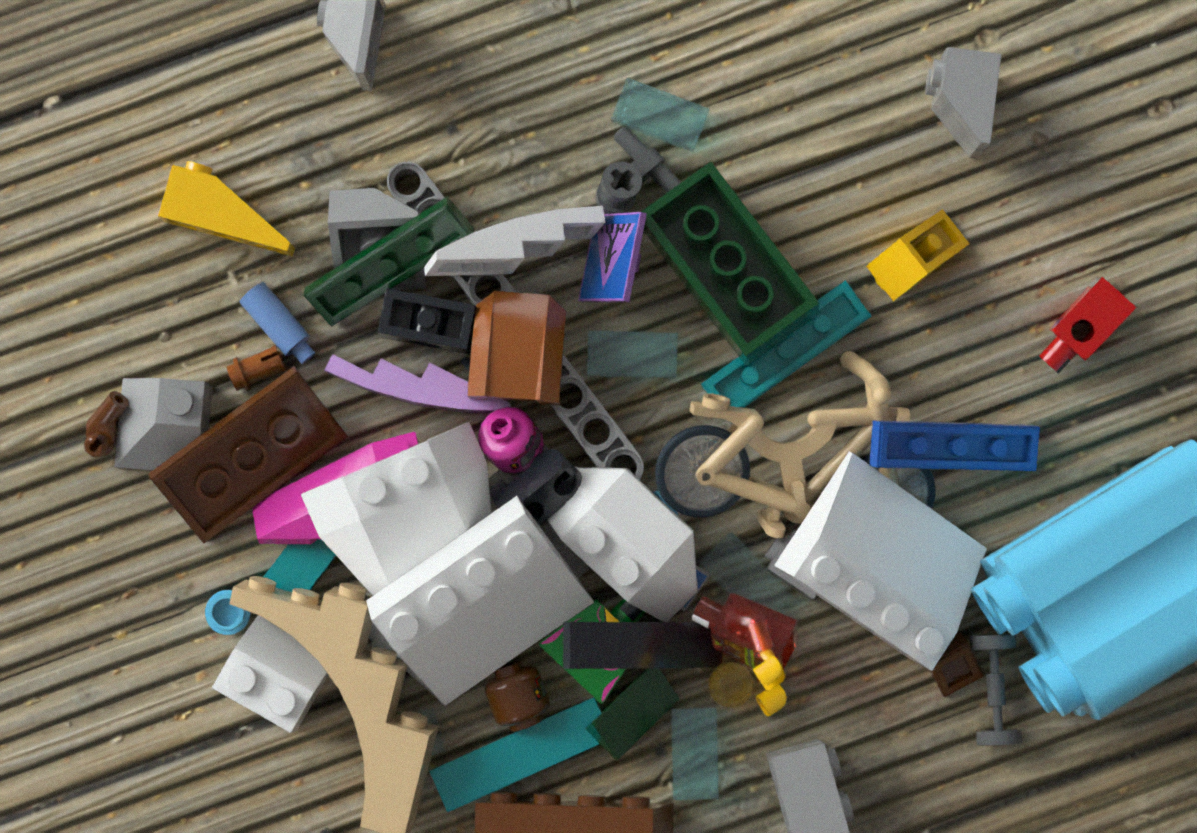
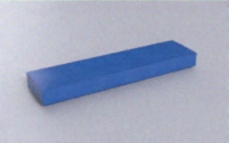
M873 420L869 466L876 468L1036 471L1040 426Z

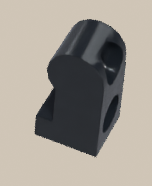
M550 449L540 453L533 460L530 467L509 484L501 479L490 487L489 491L497 509L518 496L540 526L574 496L581 485L582 475L558 450Z

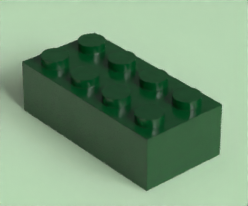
M711 161L641 211L647 213L643 230L746 367L818 315V300Z

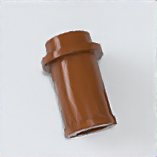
M273 345L271 348L243 360H240L238 357L234 358L233 364L227 366V371L237 391L243 388L246 391H250L252 389L251 385L281 372L284 373L287 371L285 363H283L284 359L278 347Z

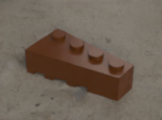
M490 792V800L475 802V833H673L674 803H650V797H622V802H605V796L578 795V801H561V794L551 793L534 794V801L517 800L516 792Z

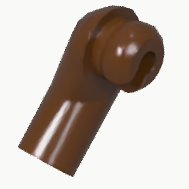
M110 392L87 421L84 448L91 457L99 458L108 455L116 444L117 419L129 405L128 399L120 392Z

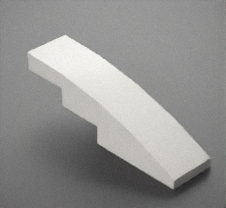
M603 206L557 209L514 218L473 232L437 250L424 267L425 276L512 274L525 257L553 256L565 239H592L605 223Z

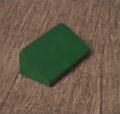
M646 668L585 729L618 761L680 698L659 668Z

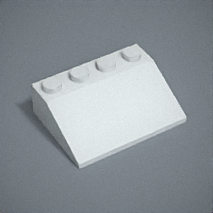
M848 452L774 566L909 659L932 671L958 631L971 594V588L974 586L981 566L980 560L984 558L987 548L875 468L869 466L868 463L854 453Z
M518 496L511 499L366 601L371 621L398 656L445 706L561 626L563 622L568 621L594 603L591 596Z

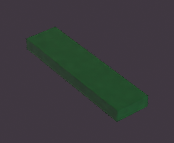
M447 196L305 287L303 296L332 327L386 292V288L392 289L424 269L437 250L473 233L475 229Z

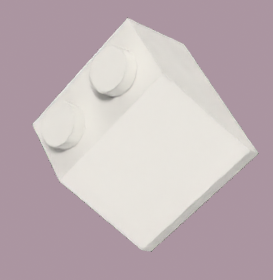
M258 615L233 649L212 688L292 733L300 727L326 681L328 673L320 662L293 636Z

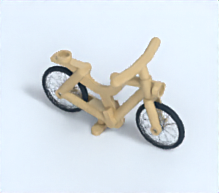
M845 351L840 357V362L843 367L865 382L868 402L866 407L811 411L807 417L808 424L812 427L809 434L795 442L781 443L768 438L762 432L764 420L757 410L729 406L730 399L725 396L704 394L702 402L691 401V413L697 416L725 419L733 424L727 430L712 425L693 426L673 436L665 444L657 459L655 469L656 485L661 497L672 509L689 517L705 518L718 515L732 507L740 497L767 505V510L760 509L758 511V522L768 536L784 538L786 527L779 519L780 512L782 511L787 520L793 523H802L848 452H852L859 457L871 445L873 420L910 421V411L908 408L888 406V402L891 399V391L887 379L870 362L852 351ZM863 426L806 484L801 459L816 453L828 443L836 427ZM747 444L761 456L779 462L784 488L750 477V462L745 449ZM870 454L862 459L868 464L870 462ZM873 467L929 508H933L936 486L930 469Z

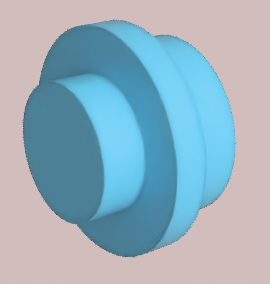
M222 590L215 593L208 600L205 608V617L208 625L215 632L223 635H232L240 632L250 620L251 612L229 604L232 590Z

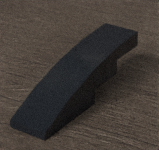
M563 622V669L723 667V650H721L723 649L721 644L723 640V622H709L708 626L710 628L696 622ZM715 640L719 642L721 645L714 644Z

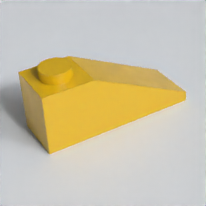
M187 161L185 168L172 165L158 217L165 223L293 257L295 251L293 245L221 180L211 175L212 168Z

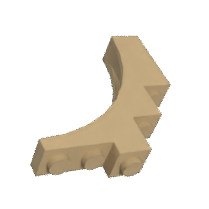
M251 576L249 580L246 579L233 586L229 604L259 615L293 636L320 662L340 690L355 722L363 754L365 796L360 827L380 833H410L414 828L439 726L427 723L428 718L416 712L403 711L401 715L396 714L408 665L403 660L397 659V653L392 650L380 647H372L370 651L366 650L372 626L366 602L372 596L366 595L367 589L355 584L341 583L340 587L335 586L324 593L323 600L321 601L319 600L320 595L314 591L294 588L292 592L276 588L277 583L275 581L259 576Z

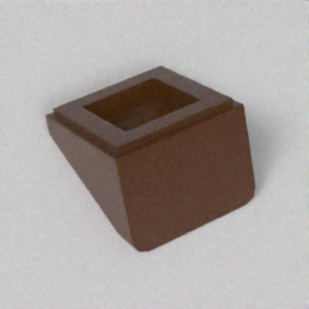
M959 630L932 671L929 670L943 697L984 677L968 641Z

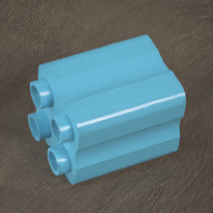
M1194 440L1185 441L1174 448L1169 446L1161 449L980 560L987 579L971 588L973 597L990 625L999 635L1006 631H1009L1013 636L1021 631L1036 656L1020 665L1019 670L1030 691L1047 713L1055 709L1063 717L1071 712L1077 716H1084L1088 713L1092 719L1100 720L1197 660V442Z

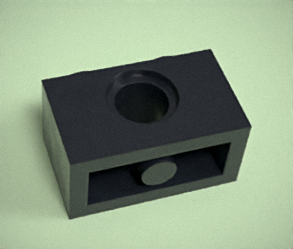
M386 288L378 334L384 339L470 355L476 306Z

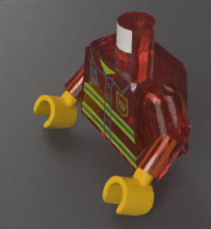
M735 593L730 594L724 606L703 596L695 608L692 621L712 630V644L715 649L752 668L757 683L761 682L765 688L764 691L755 696L756 701L766 716H771L782 709L787 701L786 693L779 684L785 680L784 670L798 644L797 620Z

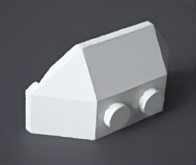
M576 467L582 475L581 485L574 496L548 518L549 523L559 538L628 603L663 622H668L698 591L694 530L627 468Z

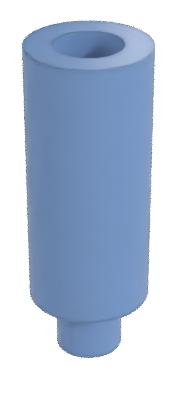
M265 282L257 284L241 298L239 303L285 357L293 353L298 361L304 364L315 355L313 349L306 342L310 338L308 332Z

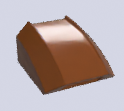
M494 291L477 303L470 358L468 398L476 400L493 398L534 401L544 405L559 406L566 310L550 295Z

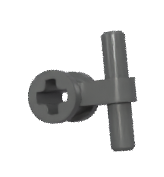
M622 127L614 135V140L635 161L631 164L627 162H614L610 164L603 172L595 199L598 206H603L605 214L628 213L634 206L636 196L642 184L650 177L666 192L672 190L681 181L664 165L665 159L653 147L648 149L627 127Z

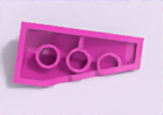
M416 432L370 443L270 494L252 508L259 544H312L317 539H321L301 494L418 445L419 441Z

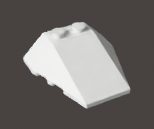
M469 422L301 494L319 537L372 596L491 514L487 462Z

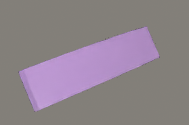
M332 354L325 368L328 374L367 391L417 406L461 413L491 414L495 410L504 407H511V404L503 399H469L467 396V381L430 362L422 378L382 358L373 374Z

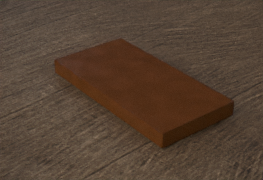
M293 366L148 475L204 544L348 436L295 366Z

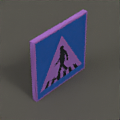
M647 213L604 214V225L590 239L578 301L629 302L634 275L639 270L641 260L639 250Z

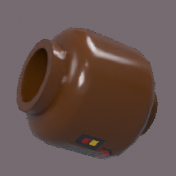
M518 660L508 662L494 672L496 677L492 678L485 685V694L496 723L502 726H509L511 731H519L543 721V713L549 708L550 702L538 669L530 666L521 667Z

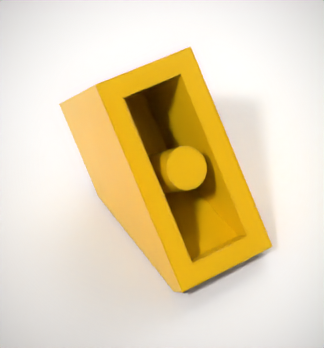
M942 209L899 238L866 267L874 276L878 286L894 302L970 243Z

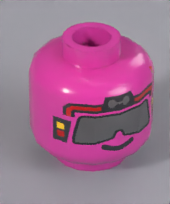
M504 407L495 410L485 418L478 432L479 446L484 455L496 468L506 473L515 474L527 470L533 460L542 453L544 447L541 431L529 415L518 408Z

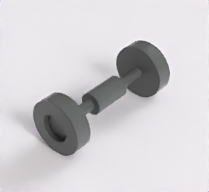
M1012 634L970 636L971 650L989 649L990 674H986L988 706H993L994 730L976 731L977 745L1022 743V729H1003L1002 705H1006L1004 673L999 671L998 649L1016 648V636Z

